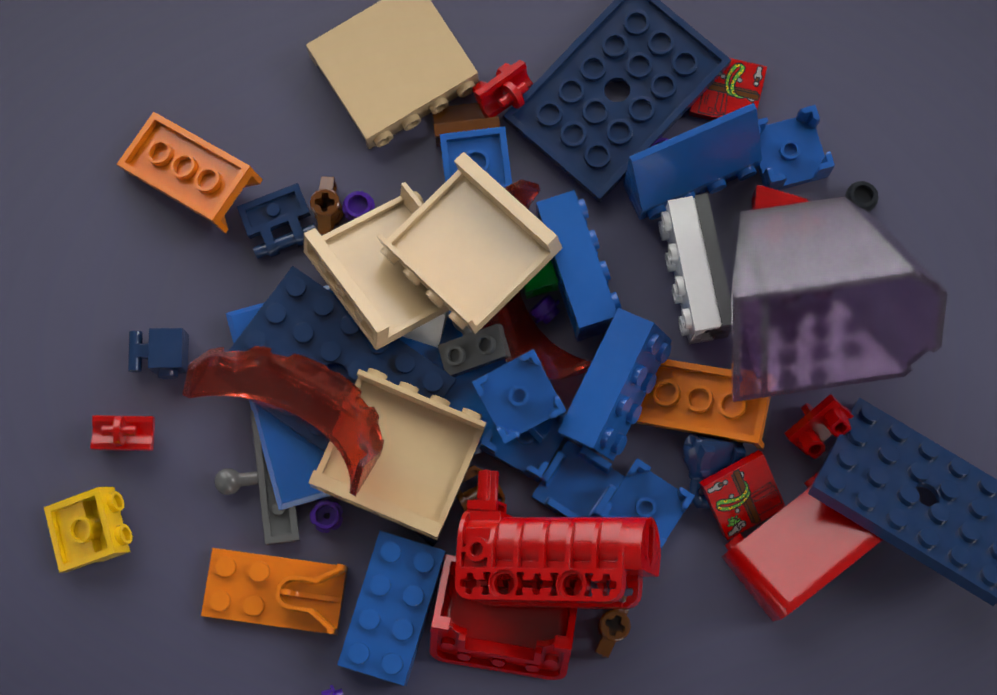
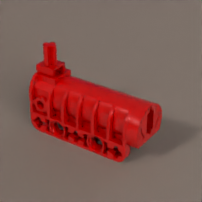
M479 471L477 500H467V511L461 517L457 535L455 589L462 598L480 601L485 605L493 607L631 609L638 605L641 600L643 577H659L661 560L660 537L657 524L652 517H513L506 514L507 504L498 501L499 471ZM473 575L474 579H476V587L473 588L471 593V590L465 587V582L470 581ZM523 582H529L532 588L523 587ZM591 582H595L599 589L591 588ZM627 583V587L633 589V595L627 596L626 602H623L622 596L625 593ZM498 587L508 588V594L500 593ZM566 589H574V596L568 594Z

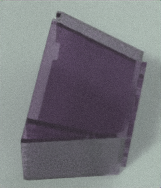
M846 197L741 211L731 291L733 402L905 377L912 371L911 365L929 350L934 353L942 347L948 295L946 289L877 218Z

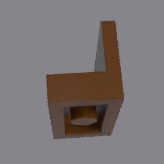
M479 103L447 106L441 112L433 114L437 147L441 146L440 134L500 127L498 115L485 118Z

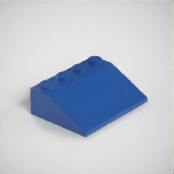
M749 104L629 156L623 186L639 220L649 217L650 220L661 217V212L666 211L668 200L689 196L694 198L695 195L706 191L709 194H713L724 189L727 186V182L738 178L739 181H743L754 176L762 161L758 115L755 104Z

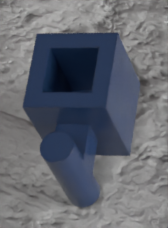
M149 328V343L142 344V331H129L128 372H142V359H148V368L153 373L158 374V378L176 379L178 374L188 373L189 334L183 328Z

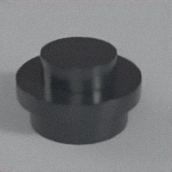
M865 181L851 184L845 193L847 207L857 214L871 212L876 207L879 199L876 188Z

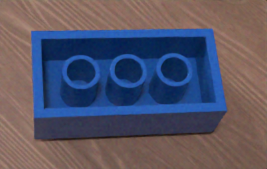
M575 190L536 202V217L558 236L562 249L551 261L558 280V288L577 342L606 333L617 309L622 308L617 293H610L608 280H611L608 266L605 260L599 262L597 249H600L595 230H588L586 218H589L584 199L578 200Z
M618 308L558 432L582 447L585 446L591 451L614 461L616 455L621 454L626 446V434L631 424H635L641 415V403L646 393L649 394L656 384V372L660 364L664 363L670 355L672 340L655 323Z
M379 531L337 663L338 666L407 686L443 570L445 555L447 554L445 550Z

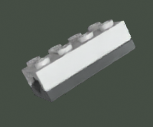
M708 193L695 195L694 198L689 196L668 200L666 211L661 212L662 221H659V232L661 240H667L668 252L665 253V260L668 272L674 271L675 284H672V294L675 304L680 303L682 309V316L678 317L681 335H687L689 344L714 340V338L715 340L727 338L736 322Z

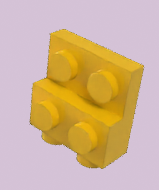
M96 487L44 507L59 573L69 572L95 562H104L130 552L129 544L132 542L133 536L130 528L123 524L121 511L124 509V500L122 495L115 491V487Z

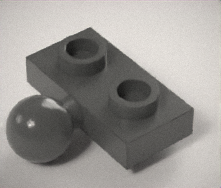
M452 321L455 329L462 332L463 336L438 345L444 370L453 377L511 357L501 324L486 327L474 334L467 326L461 330Z

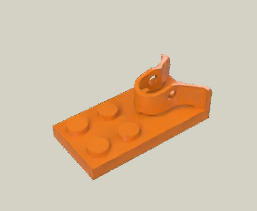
M155 112L149 117L117 163L125 172L211 221L225 234L229 230L225 214L243 188L260 185L263 181L250 165Z
M670 359L660 364L656 372V384L649 394L646 393L641 403L642 412L636 423L754 444L757 449H764L762 437L771 393L777 386L772 376Z
M212 548L201 616L338 635L348 567L343 564L334 565Z

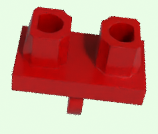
M518 60L513 65L505 63L499 67L495 78L488 83L478 82L472 87V92L481 107L484 117L490 118L496 117L511 105L516 109L522 107L525 103L522 95L529 90L533 83L527 74L526 63Z
M830 394L814 408L810 404L805 403L801 407L805 416L788 429L785 435L788 440L807 456L810 455L813 459H816L825 452L826 446L824 441L832 434L838 437L840 434L845 435L851 430L848 418L852 419L854 416L849 409L844 407Z
M92 415L93 431L90 449L153 451L154 416Z

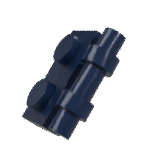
M298 183L237 206L249 239L262 235L265 242L253 247L257 259L268 255L272 258L279 255L280 250L298 244V247L304 245V233L316 228L314 223L303 228L301 227L299 220L309 217L311 214ZM290 224L292 232L274 239L273 230Z

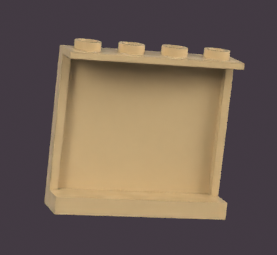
M381 0L306 44L310 58L324 74L361 132L369 149L374 146L382 147L393 139L394 134L403 129L408 131L416 127L421 122V118L431 112L432 114L441 112L449 105L448 102L454 98L468 96L472 93V87L479 82L477 70L431 0Z
M463 152L454 160L458 170L388 239L381 233L377 235V238L384 246L380 252L393 265L399 261L406 268L403 274L415 286L422 283L428 289L425 293L426 296L438 308L444 304L451 311L448 315L449 318L461 330L467 326L476 334L562 249L558 236Z
M406 182L401 184L399 197L322 236L316 228L304 233V253L376 350L449 311L444 304L438 308L426 296L425 293L428 289L422 283L415 286L403 274L406 268L399 261L393 265L380 252L384 246L377 238V235L381 233L388 239L424 204L421 195L417 191L413 192Z
M369 368L365 372L359 369L357 381L317 470L313 471L308 483L314 489L434 540H438L485 430L486 422L481 420V414L473 410L463 408L461 412L449 407L450 402L440 396L431 395V398H427L418 394L419 389L409 383L400 381L399 385L389 382L386 380L388 376L378 370Z

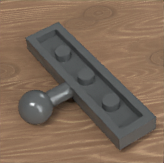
M251 410L257 471L238 473L232 468L222 469L215 476V487L221 494L232 495L240 487L259 484L265 545L300 541L296 506L283 510L278 509L254 413Z

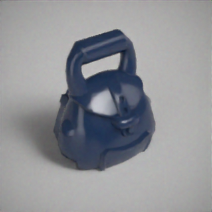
M694 433L686 438L683 447V459L689 470L688 476L691 479L689 492L695 495L692 502L696 508H710L705 495L698 494L701 487L699 482L744 458L746 450L743 442Z

